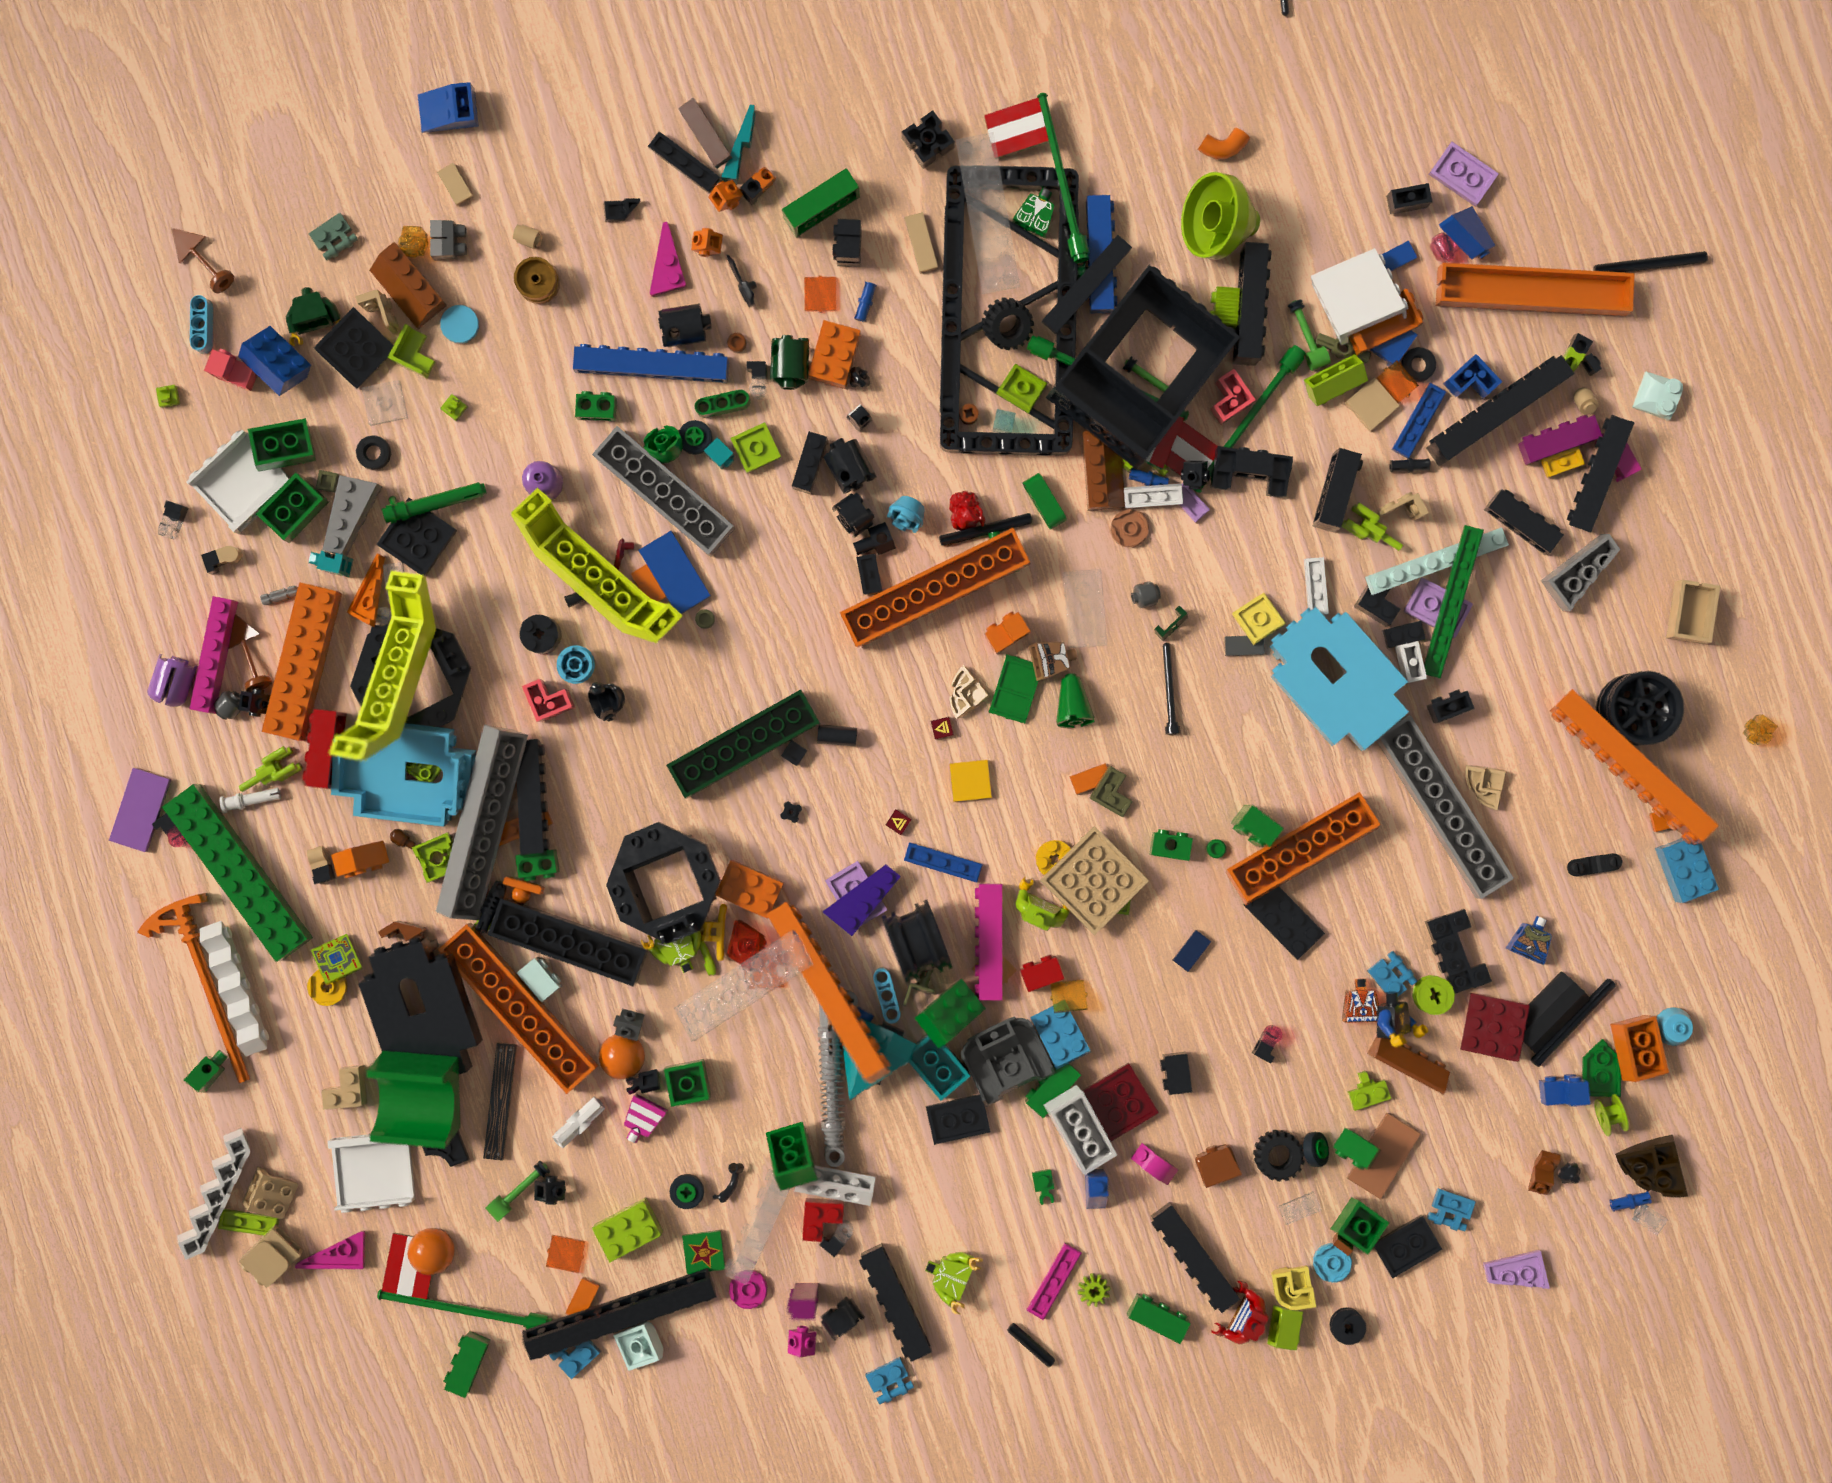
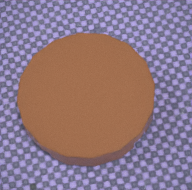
M1127 509L1119 512L1114 517L1110 530L1116 543L1123 547L1132 548L1144 542L1148 535L1149 525L1142 513L1133 509Z

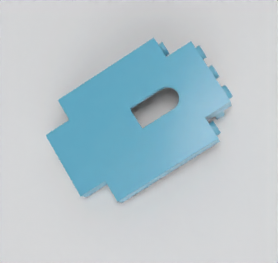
M1316 607L1312 610L1308 608L1300 615L1302 617L1300 621L1296 623L1294 620L1286 627L1288 631L1285 634L1281 635L1279 633L1271 640L1273 644L1270 648L1275 652L1273 656L1277 660L1281 659L1284 665L1278 664L1272 670L1274 674L1270 677L1331 746H1334L1343 737L1348 735L1358 748L1364 751L1409 712L1394 696V693L1408 681L1347 612L1342 615L1340 613L1336 614L1330 620L1331 624ZM1317 647L1327 649L1347 672L1334 684L1328 680L1311 659V653Z
M405 723L399 739L365 761L333 756L331 795L354 797L353 816L444 827L451 821L452 815H456L463 808L476 758V750L453 748L456 746L457 741L454 729ZM407 762L436 765L441 768L443 778L437 783L407 780Z

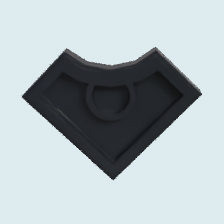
M459 1130L445 1149L422 1147L425 1156H440L448 1162L450 1167L470 1159Z

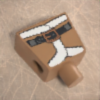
M1041 642L1029 645L1037 681L1070 669L1069 661L1077 659L1075 649L1066 650L1064 642Z

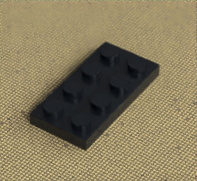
M1280 887L1275 888L1248 905L1243 904L1296 960L1304 955L1325 934Z

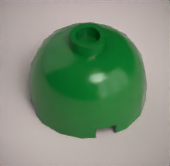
M667 425L664 426L665 429L660 430L655 428L646 435L643 441L645 444L644 449L661 464L674 461L682 452L683 442L679 431L673 426Z

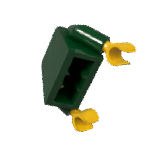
M310 287L303 288L301 290L302 296L295 297L292 300V306L286 315L288 331L292 335L289 338V343L292 346H295V338L298 339L299 345L303 344V338L298 336L297 333L300 335L333 326V322L337 324L342 318L332 301L327 297H322L319 292H313V289Z

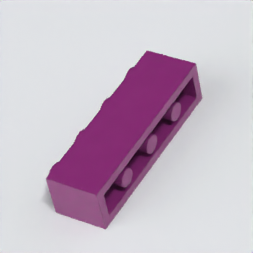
M1583 415L1576 418L1577 422L1570 424V421L1559 424L1558 429L1552 430L1550 427L1540 431L1541 435L1534 437V434L1523 437V441L1518 444L1525 465L1595 441L1599 436L1603 437L1595 415L1591 417Z
M795 1283L794 1289H791L787 1313L791 1314V1320H815L818 1307V1283Z

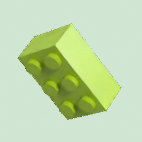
M646 1197L597 1222L592 1227L609 1263L660 1237L664 1232Z

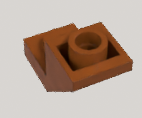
M395 921L378 931L381 938L388 937L390 939L399 934L398 930H400L405 941H409V939L417 936L422 938V933L427 930L422 926Z
M1544 1150L1540 1152L1534 1162L1528 1191L1548 1195L1554 1185V1171L1561 1161L1560 1154Z

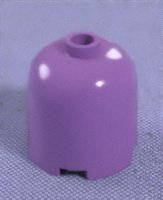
M535 461L524 469L522 484L529 495L536 488H539L546 496L553 500L562 491L563 477L560 471L550 463Z

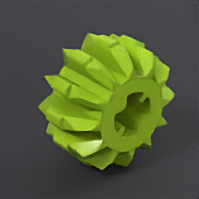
M1090 1273L1091 1279L1088 1280L1084 1276L1083 1280L1085 1283L1079 1282L1078 1284L1082 1288L1078 1290V1295H1082L1080 1298L1082 1302L1087 1300V1306L1094 1302L1095 1307H1098V1301L1105 1304L1103 1297H1110L1107 1291L1111 1290L1110 1286L1106 1285L1108 1281L1106 1278L1101 1280L1102 1276L1100 1274L1094 1279L1093 1273ZM1097 1287L1098 1292L1094 1291L1092 1294L1090 1288L1094 1289Z

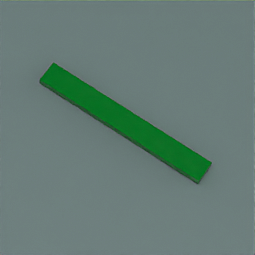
M1468 525L1463 527L1424 661L1425 672L1428 676L1441 679L1483 536V529Z

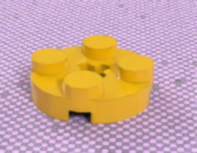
M1059 840L1043 843L1038 848L1035 856L1039 871L1045 875L1054 866L1051 864L1049 857L1058 854V859L1060 860L1071 848Z
M319 969L309 978L307 991L317 1004L331 1006L343 1000L347 992V980L345 977L331 983L332 988L329 989V992H326V988H323L325 982Z

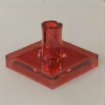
M735 920L727 956L750 972L756 971L761 950L766 949V946H763L767 945L765 935L744 921Z

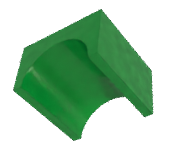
M382 1051L366 1070L367 1078H376L379 1086V1107L375 1125L369 1135L370 1142L445 1149L460 1129L458 1057Z

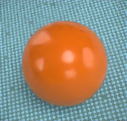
M615 1034L603 1042L599 1051L601 1068L607 1075L615 1079L633 1077L641 1070L645 1060V1052L638 1039L635 1041Z
M427 1228L414 1235L409 1243L407 1254L411 1266L417 1272L424 1275H435L449 1267L454 1258L455 1249L451 1237L446 1232L437 1228Z

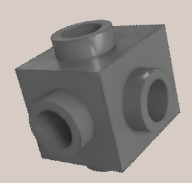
M622 1008L620 1016L616 1015L613 1024L614 1027H617L615 1035L637 1041L644 1014Z

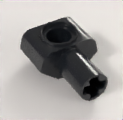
M886 522L869 528V537L853 543L857 555L876 549L877 554L881 555L896 549ZM879 534L887 536L885 543L877 542L876 538Z

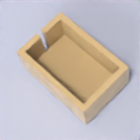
M1689 580L1675 581L1666 638L1699 644L1712 643L1720 585L1699 584L1700 582Z

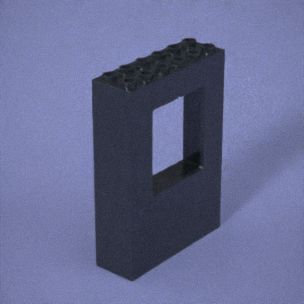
M1148 265L1046 398L1137 469L1146 461L1240 336L1237 335L1233 328L1223 324L1218 316L1208 312L1203 304L1194 301L1188 292L1179 289L1173 280L1164 277L1158 268ZM1146 310L1169 328L1174 326L1173 331L1196 349L1195 353L1157 402L1106 363L1112 352Z

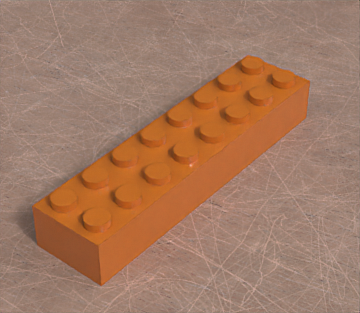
M299 582L261 732L298 741L306 740L310 724V714L313 712L342 593Z
M1359 792L1274 841L1270 847H1264L1226 870V874L1244 904L1248 905L1377 830L1381 824Z

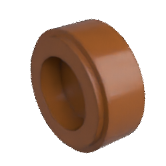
M733 333L727 339V345L734 353H740L746 348L747 342L741 333Z

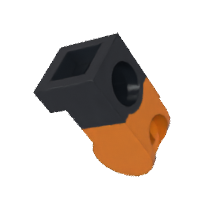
M763 167L740 187V191L743 197L753 205L773 185L776 177L766 167Z

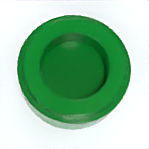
M1213 839L1208 842L1206 852L1212 858H1221L1226 852V846L1223 841Z

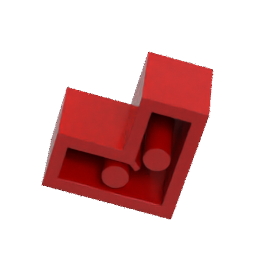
M806 1198L802 1241L822 1242L824 1223L842 1224L844 1201Z

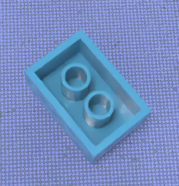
M1681 838L1655 848L1675 902L1685 903L1719 890L1701 843L1689 845Z

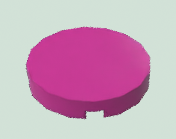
M746 1269L734 1275L729 1286V1294L732 1301L743 1309L758 1307L767 1295L768 1286L766 1279L755 1270Z

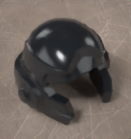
M598 682L593 683L589 688V702L597 718L603 721H612L616 716L615 714L625 704V695L622 689L614 684Z

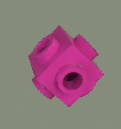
M797 1326V1329L789 1330L788 1354L800 1358L815 1355V1331L809 1330L808 1326Z

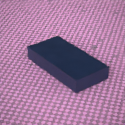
M1195 930L1172 960L1189 972L1211 941Z

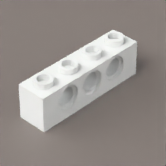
M815 1165L818 1180L795 1187V1192L870 1206L876 1177Z

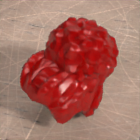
M962 491L951 496L949 510L953 513L951 515V522L955 530L976 527L978 522H980L982 527L984 526L985 517L975 493Z

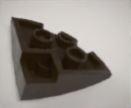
M1673 1135L1651 1139L1615 1154L1625 1175L1628 1174L1635 1181L1636 1185L1648 1192L1650 1190L1659 1192L1665 1197H1688Z

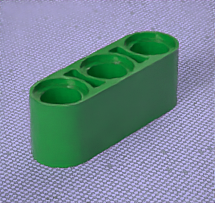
M744 390L730 391L698 399L695 402V410L700 417L709 418L744 410L749 407L750 398ZM738 396H745L746 401L743 404L736 402ZM720 400L728 402L725 408L718 407ZM702 404L709 405V409L706 412L699 411V407Z
M1040 473L1022 482L1026 492L1050 530L1067 520L1063 510Z

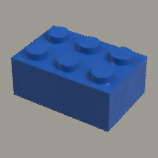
M271 326L243 342L238 355L278 396H281L307 379L311 364Z

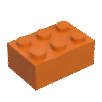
M823 320L808 374L809 380L846 389L861 331Z
M732 859L719 884L716 896L768 919L767 914L773 910L784 882Z
M1641 1015L1610 1024L1623 1081L1638 1082L1669 1073L1656 1016Z

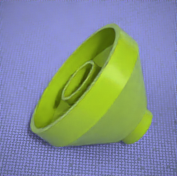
M1219 172L1207 173L1195 182L1185 199L1181 216L1182 236L1188 250L1197 257L1212 260L1222 259L1232 253L1247 238L1256 234L1259 229L1260 215L1255 210L1242 182L1233 175Z

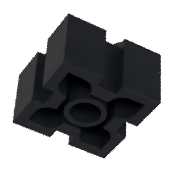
M934 111L922 117L919 126L913 123L901 132L902 140L909 150L915 149L914 157L922 169L935 162L938 153L944 156L955 147V141L947 129L941 131L942 122ZM925 138H928V140L931 138V142H925Z
M838 219L837 225H834L833 237L837 244H833V260L837 261V266L860 267L861 220Z

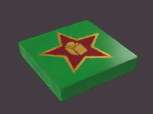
M721 1230L682 1235L687 1274L706 1268L709 1271L725 1270Z

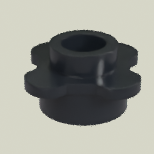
M787 801L784 803V810L780 816L783 820L788 819L792 823H796L799 820L798 815L802 811V807Z

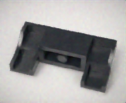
M1218 446L1215 449L1210 488L1229 491L1231 489L1232 476L1267 481L1266 496L1285 498L1287 497L1293 456L1271 454L1267 450L1250 451L1247 447L1235 449Z
M1465 909L1425 921L1433 943L1431 949L1440 961L1437 963L1438 968L1452 985L1455 994L1492 982L1485 963L1470 967L1457 932L1472 927Z

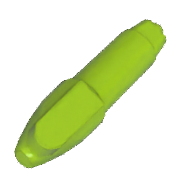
M701 941L700 950L705 960L704 966L709 976L715 975L716 966L705 942Z

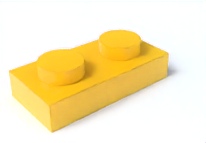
M1578 446L1540 460L1547 478L1585 464Z

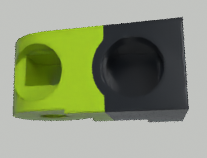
M1579 333L1572 337L1571 343L1563 355L1573 372L1577 369L1593 343L1592 340Z

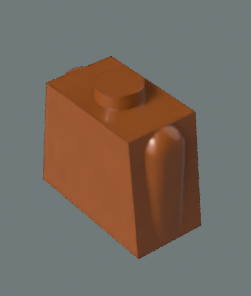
M1229 1145L1209 1146L1205 1149V1152L1197 1154L1195 1158L1205 1188L1242 1175L1233 1150Z

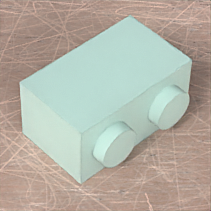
M535 957L519 970L517 974L540 1002H543L562 986L560 984L561 979L556 973H551L548 970L549 965L543 958Z

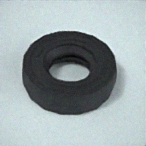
M1420 347L1413 348L1404 355L1401 369L1407 379L1413 382H1422L1433 375L1436 369V360L1431 351ZM1414 358H1422L1425 361L1426 367L1423 371L1417 372L1412 368Z
M375 435L366 436L357 444L356 458L365 468L371 470L381 469L390 461L391 449L383 438ZM370 446H378L381 452L380 456L376 460L369 459L366 454L367 449Z

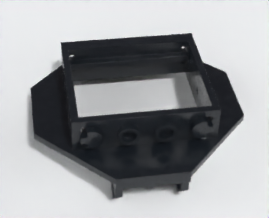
M389 624L367 634L350 685L360 707L362 706ZM436 628L430 648L453 694L409 717L407 716L405 722L407 724L441 727L455 720L471 671V666L455 634Z
M657 822L624 836L606 887L621 922L660 940L661 944H668L702 930L713 900L717 899L716 892L721 879L707 844L693 838L692 834L686 835L661 822ZM684 850L702 894L703 901L653 920L633 870Z

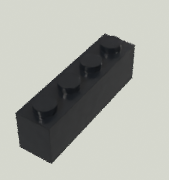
M1501 489L1497 491L1484 510L1544 555L1550 554L1564 536L1560 532V528L1554 524L1550 525L1547 523L1543 515L1529 509L1530 506L1525 502L1516 500L1514 494L1509 490Z

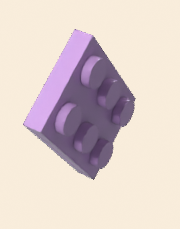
M1451 142L1428 175L1476 207L1499 173L1454 142Z
M1423 577L1420 578L1403 612L1434 628L1445 589ZM1465 599L1453 638H1456L1473 603Z
M856 861L826 879L825 882L836 900H839L867 879L868 876L859 861ZM882 900L862 925L887 911Z

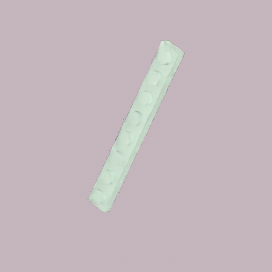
M1503 528L1483 534L1476 557L1509 545ZM1459 543L1365 577L1371 595L1451 567Z

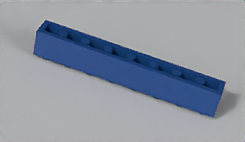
M580 344V347L574 346L573 370L575 373L727 383L729 359L722 353H713V356H709L704 352L686 354V351L676 350L675 353H667V350L656 349V352H651L647 348H637L636 351L629 350L628 347L623 346L618 347V349H610V346L606 345L592 348L589 344Z

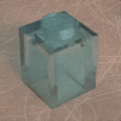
M997 409L992 431L1012 433L1016 413Z

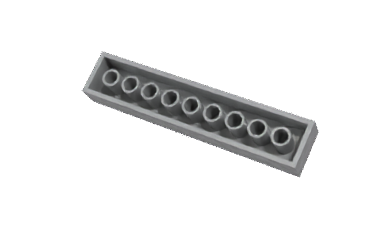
M1411 715L1401 718L1376 741L1475 898L1483 899L1514 878Z
M484 725L435 912L452 919H480V910L488 890L526 745L527 734L513 729Z

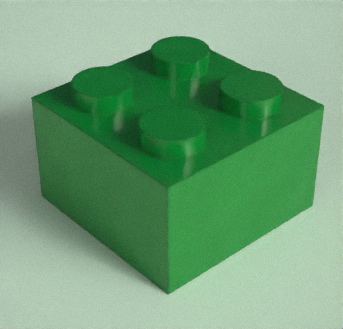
M704 1059L669 1065L664 1068L671 1107L705 1101L711 1098Z
M1344 1128L1333 1146L1338 1156L1343 1159L1349 1157L1353 1160L1352 1164L1360 1170H1364V1168L1370 1169L1381 1151L1380 1148L1348 1128Z
M1351 1197L1330 1229L1358 1250L1369 1255L1389 1225V1222L1361 1201Z

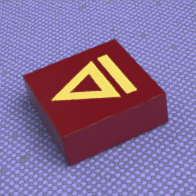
M950 717L931 721L935 740L953 736Z
M895 809L885 825L899 835H902L912 819Z

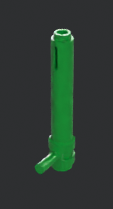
M477 482L408 502H397L395 496H390V505L382 508V513L386 523L391 522V524L397 523V520L402 519V521H405L415 515L484 497L483 495L487 493L484 483L480 484Z

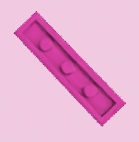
M1064 1242L1026 1310L1042 1320L1045 1319L1082 1254L1081 1251Z

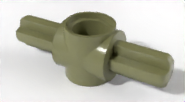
M1319 333L1316 338V344L1330 349L1331 353L1337 358L1346 359L1354 354L1356 355L1349 339V342L1344 344L1347 347V352H1341L1339 349V344L1341 343L1338 337L1334 339ZM1366 351L1357 357L1364 363H1367L1371 353Z

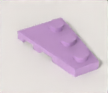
M1540 1250L1483 1263L1488 1283L1550 1289Z

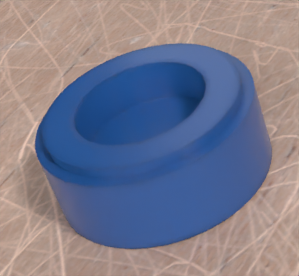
M858 1006L857 1009L861 1014L860 1018L871 1022L874 1015Z

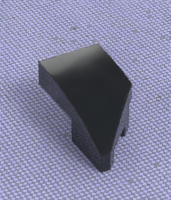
M626 198L623 201H604L605 222L625 221L640 203V198Z

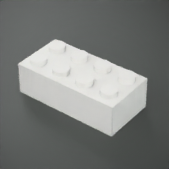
M1077 1085L1044 1104L1073 1160L1084 1175L1117 1156L1087 1098Z

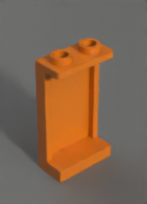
M1407 288L1399 294L1401 299L1405 298L1407 302V318L1404 319L1402 314H1398L1348 336L1357 356L1405 334L1423 323V314L1416 308L1414 304L1415 298Z

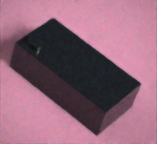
M1339 448L1332 454L1312 527L1333 533L1341 529L1357 471H1360L1363 465L1361 453Z

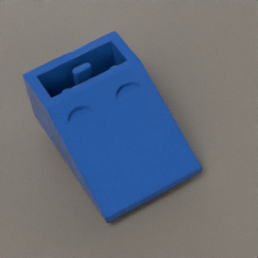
M471 82L450 84L418 94L422 133L479 127L475 89Z

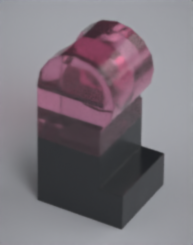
M167 813L152 823L156 830H163L171 846L184 847L188 844Z
M1275 1025L1267 1026L1256 1043L1252 1054L1271 1064L1274 1059L1271 1052L1275 1044L1283 1036L1281 1029Z

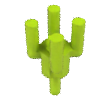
M1360 502L1354 504L1351 510L1364 518V520L1358 525L1348 518L1342 523L1344 529L1359 539L1368 537L1375 543L1381 539L1398 551L1402 548L1403 544L1385 533L1387 527L1378 522L1380 520L1378 514Z
M282 746L262 759L263 765L255 769L256 776L238 786L240 791L244 792L259 782H262L263 785H267L272 781L282 782L303 770L300 763L295 764L293 762L285 768L280 764L279 761L294 753L290 746L287 748Z

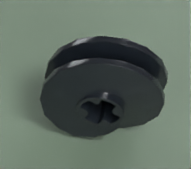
M1348 1307L1340 1308L1331 1316L1329 1323L1330 1331L1337 1341L1345 1345H1354L1364 1338L1366 1323L1355 1309ZM1346 1323L1350 1324L1351 1327L1349 1329L1344 1327Z

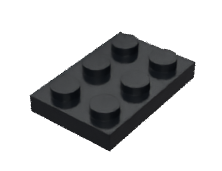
M980 1094L926 1106L934 1145L990 1132L985 1105Z
M1419 1215L1383 1236L1374 1246L1392 1279L1442 1250L1423 1215Z

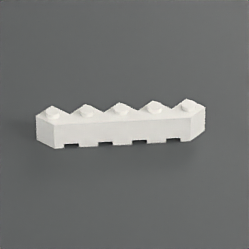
M222 921L200 928V943L208 952L209 968L218 979V994L227 1004L228 1020L237 1032V1046L245 1056L267 1049L269 1035L262 1023L259 1007L253 998L250 982L244 973L241 957L235 948L230 928L226 927Z
M242 1128L223 1136L229 1154L212 1160V1166L217 1179L200 1186L205 1204L189 1210V1217L194 1229L177 1235L178 1245L185 1260L205 1252L219 1217L250 1154L249 1143Z

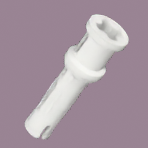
M277 787L246 795L237 793L236 796L227 798L221 796L219 799L220 807L223 813H227L229 810L234 809L243 810L248 805L280 800L281 794L273 795L280 793V789Z

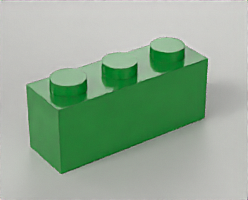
M1070 1063L1059 1069H1056L1055 1065L1052 1064L1056 1073L1038 1081L1039 1085L1035 1090L1033 1088L1030 1089L1025 1095L1027 1098L1025 1100L1026 1104L1043 1119L1048 1114L1044 1104L1069 1090L1081 1076V1073Z
M1145 1293L1142 1295L1136 1294L1127 1312L1129 1319L1178 1344H1181L1191 1324L1186 1314L1177 1311V1313L1171 1311L1170 1306L1163 1302H1160V1304L1154 1302L1153 1298Z
M471 1331L466 1336L462 1335L458 1344L461 1347L458 1354H454L451 1361L453 1368L451 1372H447L443 1381L446 1383L444 1390L463 1398L467 1397L491 1339Z

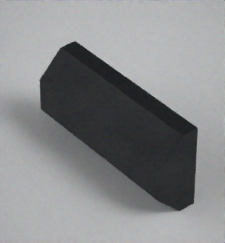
M1560 972L1528 1004L1530 1008L1523 1042L1536 1054L1590 1000L1586 992L1565 973Z

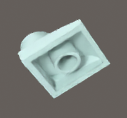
M1645 372L1632 408L1668 421L1677 408L1683 391V384L1678 379H1668Z
M643 1322L613 1335L628 1371L663 1358V1345L651 1322Z

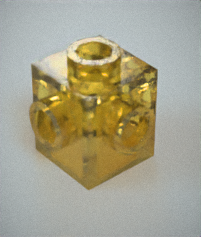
M403 226L398 240L399 248L408 257L424 256L425 249L428 247V234L421 226Z
M1763 714L1755 715L1753 719H1750L1745 724L1744 728L1746 729L1742 734L1747 737L1746 740L1749 743L1764 745L1772 740L1773 732L1778 726Z

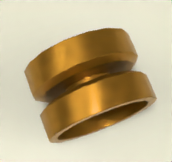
M529 257L522 260L515 269V286L527 301L534 304H544L551 301L557 295L560 288V279L556 270L547 260L541 257Z

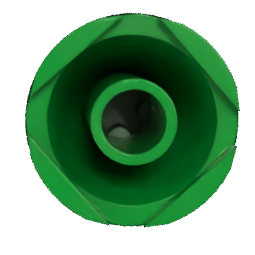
M1066 674L1065 678L1061 679L1056 718L1057 725L1060 728H1075L1074 725L1081 724V727L1094 723V715L1081 678L1076 676V674Z

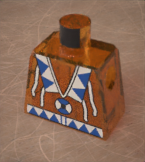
M1366 978L1355 979V990L1345 991L1342 1021L1345 1023L1377 1022V1007L1379 1006L1377 992L1373 989H1367Z

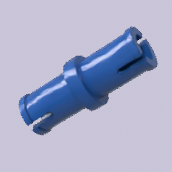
M865 282L861 298L858 299L859 305L854 317L855 320L866 322L869 308L873 305L872 298L877 287L876 284Z
M1133 467L1129 474V480L1144 483L1145 486L1166 485L1169 481V478L1155 475L1151 471L1145 472L1134 469Z
M1646 1191L1610 1199L1609 1203L1612 1212L1626 1208L1635 1209L1636 1206L1651 1204L1652 1201L1649 1192Z

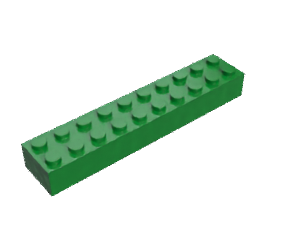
M192 784L162 807L275 962L283 961L313 938L201 784Z

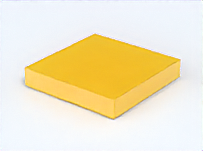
M988 760L949 764L953 802L992 798Z

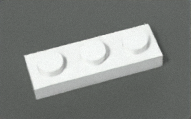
M1182 483L1125 487V508L1183 504Z
M1324 557L1303 559L1307 606L1311 610L1316 607L1323 615H1328Z

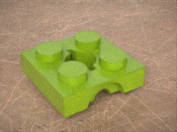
M449 832L412 847L416 858L422 866L426 883L445 876L453 846V840ZM436 851H439L441 854H448L443 856L440 864H436L434 861L430 862Z

